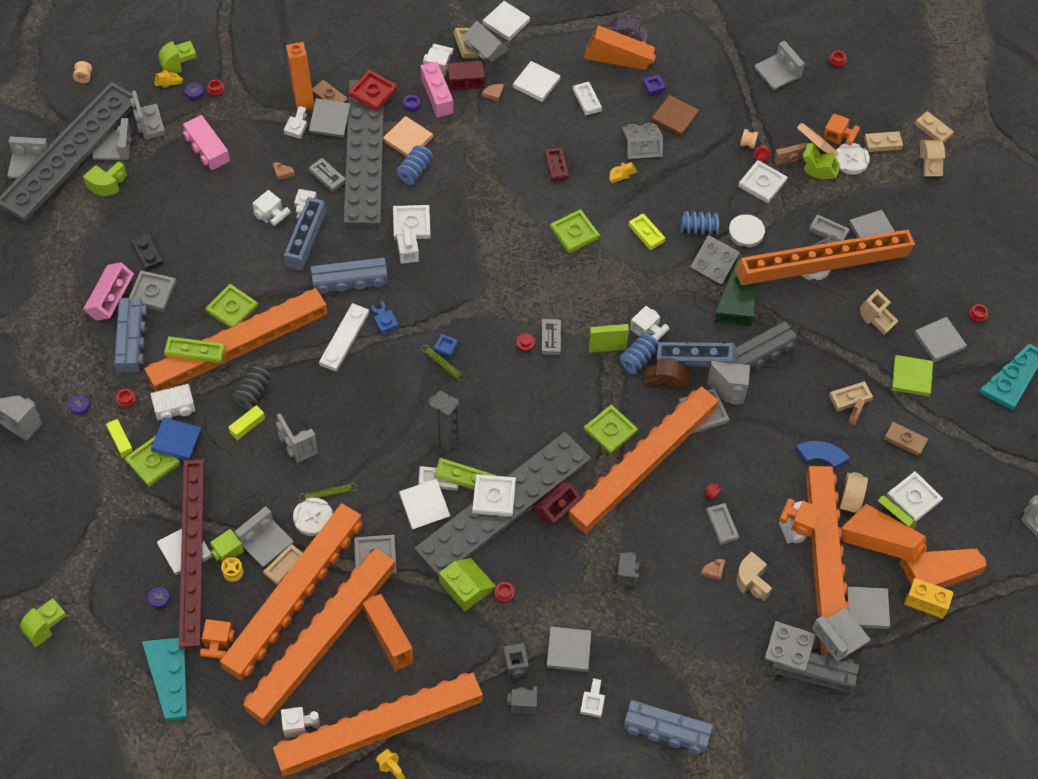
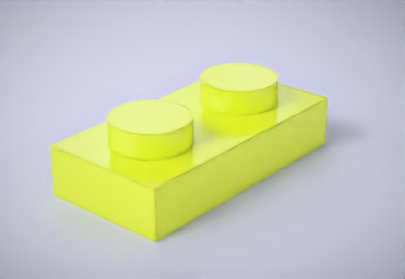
M644 213L629 221L628 226L649 250L665 242V237Z

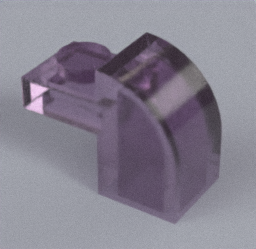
M624 15L609 23V30L647 44L648 30L640 26V19L638 17Z

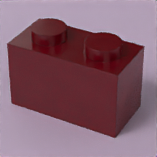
M482 61L449 63L448 81L450 91L484 88Z
M561 482L541 499L533 509L544 523H555L582 497L571 482Z

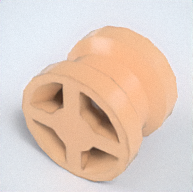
M84 61L75 63L73 79L79 83H88L91 78L92 66Z
M744 129L740 146H749L750 149H754L758 132L752 133Z

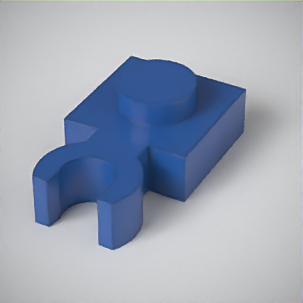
M383 301L380 302L381 309H376L374 305L371 306L372 313L375 315L374 322L382 335L399 328V324L392 311L386 312V306Z

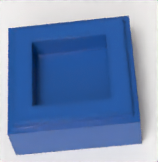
M441 334L433 351L451 358L458 345V340Z

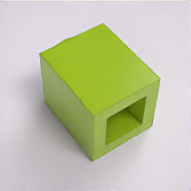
M231 529L210 542L212 548L210 553L216 561L220 560L223 562L227 558H235L244 552L242 543Z

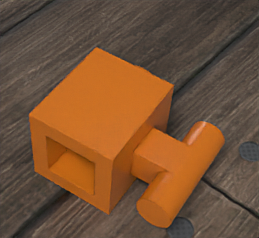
M833 113L825 127L823 139L840 145L843 138H847L846 144L852 145L860 131V127L855 125L853 129H849L850 119Z
M787 499L779 521L787 523L788 518L793 519L794 522L791 530H794L799 535L810 537L821 508L802 500L798 510L793 508L795 501Z
M206 619L202 641L205 647L210 648H201L200 656L223 658L227 651L219 650V648L229 649L230 642L233 643L235 639V630L232 629L231 622Z

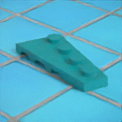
M1028 344L1009 364L1005 365L997 375L993 376L986 385L980 388L978 393L1013 411L1038 368V348Z
M179 638L142 641L166 721L188 719L185 649L180 650Z

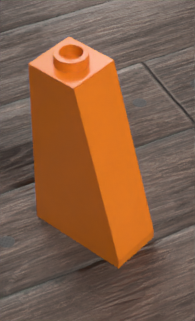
M598 25L586 46L584 59L646 70L650 64L654 63L656 55L654 54V46Z
M304 43L286 45L290 83L297 110L301 106L305 107L306 111H311L314 109V98Z
M865 504L842 527V541L909 561L914 562L927 549L925 535L868 504Z
M978 549L925 552L914 562L906 559H901L900 565L911 585L914 578L942 588L981 575L987 566L985 557L979 553Z
M382 595L367 597L362 602L363 611L394 672L413 664L412 646Z

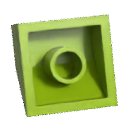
M471 558L454 561L439 572V583L464 612L496 587Z

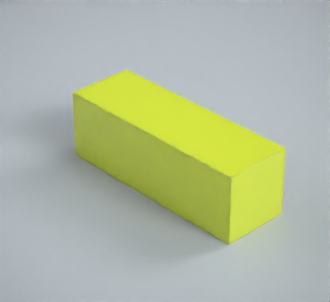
M256 405L228 427L229 433L238 441L265 419L264 412Z
M118 419L107 423L108 431L121 457L124 458L133 452L132 447Z

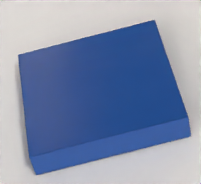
M163 417L152 444L151 452L182 460H190L199 438L201 427Z

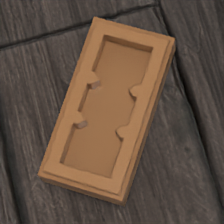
M324 80L312 88L313 95L318 99L348 103L346 96Z
M809 142L777 149L773 160L775 165L803 159V153Z
M892 422L884 440L920 456L928 438Z

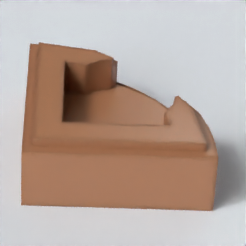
M494 84L488 86L483 91L482 97L499 101L504 85Z
M279 162L272 163L277 180L295 176V172L290 166L288 167Z
M858 399L849 418L850 424H856L865 403L864 400Z
M717 559L703 567L701 576L720 580L725 560Z

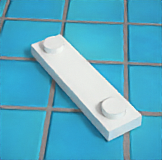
M351 304L319 361L320 366L337 372L368 317L369 309Z

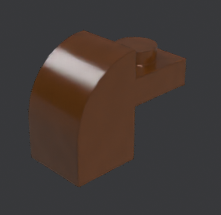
M658 359L656 365L646 367L644 384L650 387L664 383L671 390L688 387L690 370L679 361Z

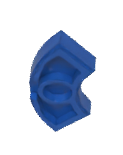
M808 441L796 445L795 448L806 464L813 461L823 462L833 467V470L850 460V457L842 449L827 442Z

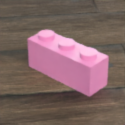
M438 62L421 65V80L436 117L453 114V99Z
M202 115L183 124V136L187 142H191L193 151L196 154L199 153L204 166L207 165L212 171L230 162L227 148Z
M122 262L107 265L83 310L96 321L110 318L134 273Z

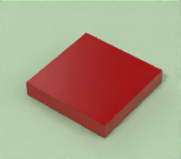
M368 70L348 93L353 99L378 111L395 93L398 87L391 81Z

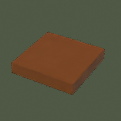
M669 95L653 115L651 121L682 137L698 116L699 110Z

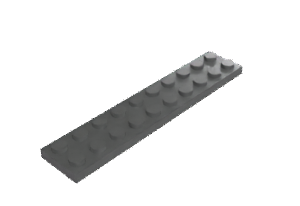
M349 80V91L359 80ZM349 96L351 108L347 129L344 227H381L384 105L378 111H375Z
M111 82L0 196V208L26 222L121 122V118H125L133 110L130 98H133V93Z
M566 432L562 433L507 476L516 478L512 517L472 513V503L417 545L414 551L439 578V572L454 561L470 557L535 506L561 482L567 481L590 463L591 457Z

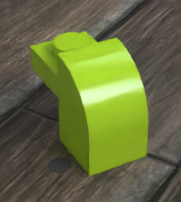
M173 41L169 42L159 52L160 65L162 70H167V72L180 73L182 72L181 62L197 58L191 41L174 45Z
M808 143L803 153V159L806 162L805 172L810 176L820 179L837 178L841 164L835 154H820L814 143Z
M117 162L107 172L95 165L83 176L86 188L100 196H110L120 191L118 183L122 182L127 174L124 164Z
M52 598L39 609H31L21 621L20 628L36 648L52 636L49 628L63 619L66 614Z

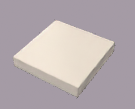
M503 1L483 20V25L510 41L530 22V17Z
M531 61L515 80L513 88L543 102L559 82L560 75Z
M757 160L739 182L738 187L769 204L785 184L788 177Z
M429 205L393 206L394 240L397 239V235L403 234L402 228L409 227L410 234L415 233L416 239L430 238Z
M915 471L886 495L915 522L943 500Z
M476 474L472 513L512 517L516 478Z
M437 479L399 491L412 530L450 516Z
M182 529L157 541L175 576L181 574ZM203 541L204 562L211 558L212 555Z

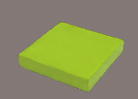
M581 209L550 224V229L568 253L600 239V234Z
M229 284L205 308V311L228 328H231L239 322H244L259 307V304Z
M628 324L591 327L588 343L589 353L626 350L629 334Z
M895 355L891 390L930 396L933 361Z
M612 404L585 425L583 429L609 455L638 433V428Z
M155 437L125 457L128 465L148 487L181 465L178 458L151 452Z
M883 495L878 501L908 527L916 528L917 523L888 498Z

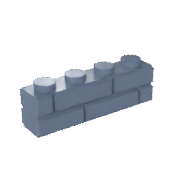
M307 197L305 206L284 253L285 267L303 271L326 214L325 201Z
M385 258L311 266L313 289L316 288L320 294H326L328 291L335 290L343 292L351 288L360 290L368 286L382 287L388 284Z
M141 298L119 299L114 360L118 373H137L140 371V365H144V355L141 354V349H145V338L142 337V333L146 332V322L143 321V317L147 316V306L143 305Z
M659 342L657 360L673 359L681 362L686 367H710L711 361L737 364L738 349L734 343L688 342L686 344L685 342Z
M631 700L623 729H626L631 735L643 734L651 741L659 742V740L668 742V745L671 747L680 748L682 746L688 748V751L693 754H700L706 751L713 724Z

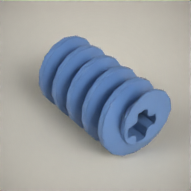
M414 146L397 168L399 178L406 184L413 185L415 180L419 178V175L422 174V170H425L426 165H429L430 160L433 159L431 151L424 146Z
M685 211L681 218V234L684 229L687 230V234H690L691 229L694 230L695 234H697L698 230H701L702 235H704L706 230H708L709 235L715 230L717 236L719 232L718 214L713 213L711 218L710 212H707L704 217L703 212H699L697 216L696 212L692 211L689 216V212Z
M643 333L630 345V348L620 355L622 366L629 373L636 374L637 370H640L642 365H645L647 360L652 358L651 355L656 354L658 340L650 334Z

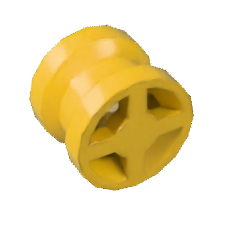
M230 557L222 562L221 569L225 580L237 582L242 578L243 568L239 559Z

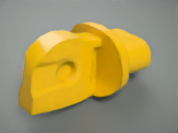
M163 70L161 73L156 74L154 83L156 86L167 88L170 85L182 84L183 78L175 72Z
M623 162L621 163L622 166L614 167L610 171V182L615 183L623 179H629L630 175L637 173L632 162L628 164Z
M387 749L377 756L376 761L379 763V769L382 772L391 771L397 779H405V776L401 773L402 770L397 765L399 756L396 753H392Z

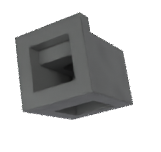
M633 552L620 553L617 583L637 585L639 562H636V554Z
M524 643L503 646V657L508 676L513 675L514 678L523 677L529 670Z
M533 686V690L519 687L512 689V693L508 692L507 705H511V713L536 714L538 687Z

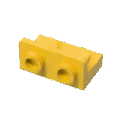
M914 578L904 605L943 619L949 609L953 592Z

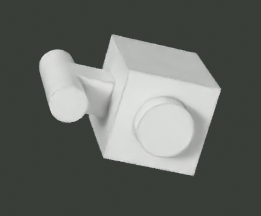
M433 44L428 54H425L423 64L437 61L443 76H446L450 55L453 54L454 48Z
M269 190L253 202L254 215L266 223L270 221L273 226H276L291 213L287 207L282 210L281 199Z
M409 227L402 228L403 234L397 235L401 264L418 262L419 250L415 233L410 234Z
M645 306L631 319L630 330L639 337L646 333L652 334L655 339L659 340L669 330V327L664 324L659 328L660 316L655 310Z
M303 707L281 710L285 739L297 737L305 733V727L312 726L313 728L320 726L319 716L315 711L311 712L310 715L304 716Z

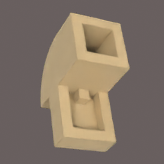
M920 140V158H924V176H943V158H945L943 142L941 140Z
M877 289L861 305L860 313L867 324L871 322L885 335L898 320L886 309L891 302Z
M847 472L840 509L855 513L861 509L867 488V477H863L860 473Z
M752 551L740 564L736 577L737 586L743 594L750 589L756 598L765 601L772 590V587L760 578L765 572L767 564Z

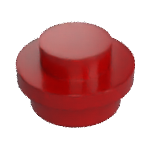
M834 51L829 57V62L835 67L844 66L847 60L842 51Z
M215 79L209 82L207 91L212 96H219L224 93L225 87L220 80Z
M765 145L758 146L753 153L754 159L761 162L768 161L771 158V150Z
M981 304L973 306L969 311L970 318L975 322H984L988 317L987 308Z
M524 333L517 337L516 345L521 351L528 352L535 346V339L532 335Z
M129 389L120 390L116 396L117 404L123 408L132 406L136 401L134 392Z
M718 482L715 485L711 483L704 490L707 493L704 497L712 500L722 490L719 487L720 484Z
M502 582L495 587L494 594L499 601L508 602L513 599L515 589L510 583Z

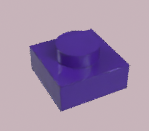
M659 74L643 79V85L649 96L665 92L666 87Z

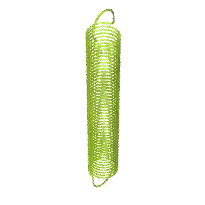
M430 347L425 350L427 355L436 363L438 362L441 367L442 364H444L443 368L449 365L445 370L455 378L461 376L457 375L461 373H458V370L446 360H442L440 355L437 353L434 355L435 351L431 350Z
M351 484L342 485V486H337V487H331V488L322 489V490L335 489V488H344V487H351ZM351 488L306 494L305 499L349 492L348 490H351Z

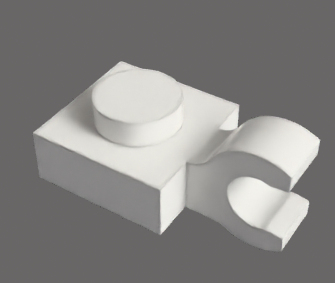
M299 106L296 117L290 116L284 128V134L301 139L307 127V121H304L307 117L305 107Z
M298 190L294 201V207H296L297 212L296 218L300 217L307 197L316 199V192Z
M593 679L591 693L584 691L580 714L601 718L605 695L599 694L601 680Z

